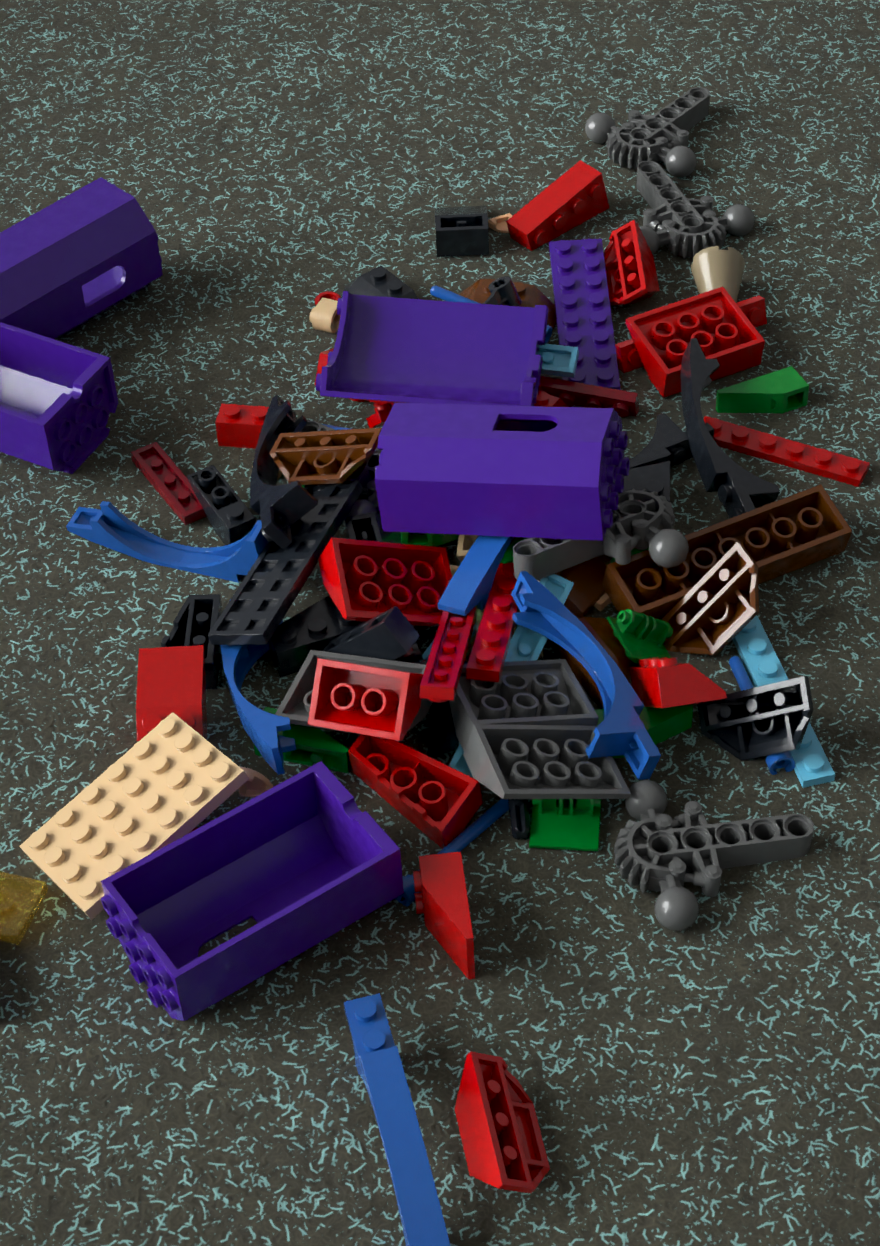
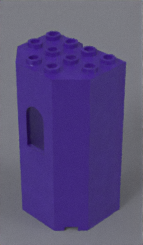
M100 177L0 232V322L57 340L160 278L163 273L161 266L162 258L158 247V235L137 200L131 194L126 193L116 185Z
M0 322V452L54 471L73 474L109 435L110 429L106 428L110 412L115 413L118 405L110 357Z
M394 403L378 436L377 449L382 451L379 457V466H376L375 485L382 529L386 532L603 541L607 528H612L613 510L617 511L619 504L618 493H623L624 476L629 475V457H624V450H626L628 442L627 431H622V420L614 408Z
M322 761L101 881L104 892L101 903L110 917L106 920V924L113 937L119 939L131 963L129 969L133 978L138 984L146 983L149 987L147 994L156 1008L163 1006L171 1018L180 1021H186L404 894L400 848L367 811L363 813L360 811L354 797ZM251 917L257 922L251 928L198 957L200 948L210 940Z

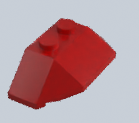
M634 219L611 233L610 243L604 250L610 306L635 304L660 291L654 256L638 223Z
M470 1051L466 1056L454 1108L469 1175L498 1189L531 1194L550 1170L534 1104L518 1080L506 1070L508 1065L502 1057Z

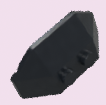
M383 266L374 268L348 283L343 290L349 291L353 295L418 299L413 289Z
M808 676L726 694L727 698L697 703L701 733L741 761L799 749L814 710Z

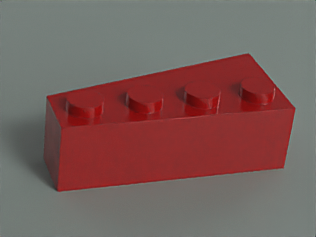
M360 734L348 750L353 773L442 849L464 830L483 803L480 784L476 779L396 740Z

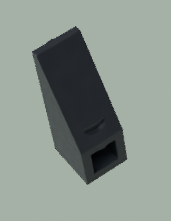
M214 465L187 475V479L213 529L225 545L242 539L253 529L256 518Z

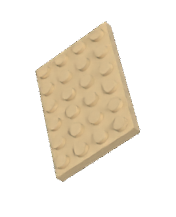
M172 712L145 737L135 743L114 764L110 765L89 786L85 787L65 807L60 809L41 828L31 834L19 847L92 920L104 910L101 903V898L104 896L102 880L190 833L247 782L249 777L242 768Z

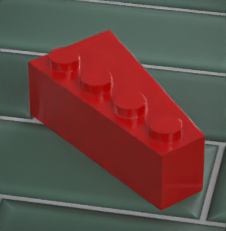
M581 160L506 221L510 238L533 251L607 210L609 203L602 173Z

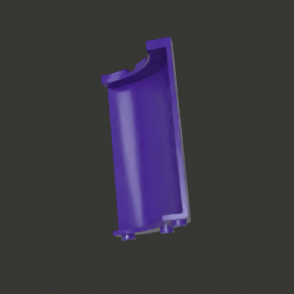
M343 291L342 298H338L337 315H340L334 350L329 351L328 364L325 367L322 366V373H318L316 377V391H320V396L402 403L534 406L533 403L536 404L543 357L538 355L539 345H545L548 319L547 305H535V308L353 295L349 291Z

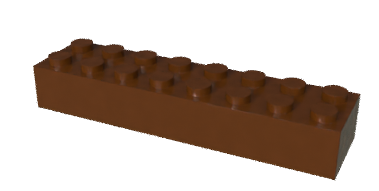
M820 484L685 535L689 544V552L686 560L678 567L664 568L657 565L651 558L649 549L632 555L629 564L610 563L606 566L602 586L618 613L621 610L631 609L661 620L737 541L742 543L757 563L759 585L844 552L852 534V529Z

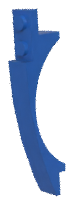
M106 501L101 502V509L78 507L66 525L67 531L141 561L238 583L243 575L248 574L268 543V540L261 532V520H257L253 529L246 536L232 544L212 548L177 544L139 527L124 516L111 502Z
M479 535L447 585L438 602V609L466 616L476 605L478 610L483 611L499 564L513 537Z
M521 571L511 593L520 612L513 613L512 619L515 624L542 634L563 647L583 665L600 692L603 701L604 720L595 728V736L586 747L585 752L588 757L624 755L638 780L650 779L661 754L647 732L643 721L639 718L644 704L619 666L585 625L527 571Z
M269 642L263 645H220L230 695L244 730L270 767L278 775L285 774L283 752L296 750V743L294 738L280 736L278 732L291 729L290 718L274 715L259 709L248 702L240 693L246 674L254 663L269 650Z
M380 993L343 1002L344 1011L353 1040L355 1063L358 1074L362 1077L381 1135L406 1246H451L398 1048L394 1044Z

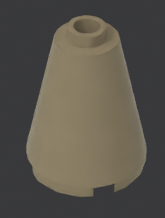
M711 246L696 253L691 264V273L699 294L724 287L737 303L745 269V260L742 254L731 247H728V250H719V246Z

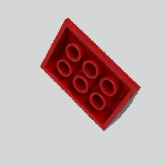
M724 287L626 318L625 321L647 375L663 398L681 392L682 357L691 338H697L706 359H717L720 365L710 375L712 381L761 364L765 340Z
M331 537L318 560L323 585L344 620L367 622L397 606L411 625L439 626L443 610L438 609V602L452 578L446 548Z

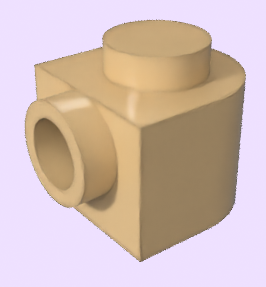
M322 297L316 307L312 308L309 319L314 329L333 334L336 333L340 321V315H337L338 301Z

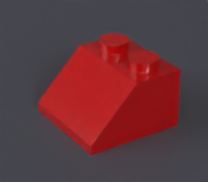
M221 404L215 421L218 445L256 449L269 407Z

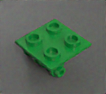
M631 609L621 610L617 615V619L607 617L609 624L614 630L613 635L621 642L625 649V655L632 662L639 664V659L652 657L671 658L663 645L666 638H670L673 634V628L668 622Z
M532 799L533 808L529 848L598 851L601 799Z

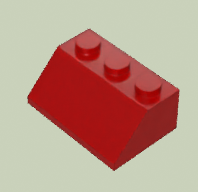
M677 657L639 659L640 666L629 667L632 688L644 704V707L668 708L727 698L726 691L691 664L678 663Z
M318 658L307 725L402 741L421 706L420 683L423 674Z

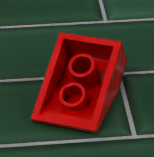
M204 645L139 648L136 696L137 742L172 712L207 740Z
M461 852L419 856V871H413L416 913L424 914L425 926L467 979H475L474 939Z

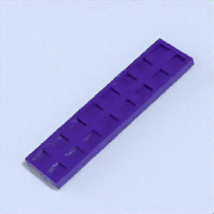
M602 239L549 241L558 344L578 347L579 349L574 378L562 376V380L620 390Z

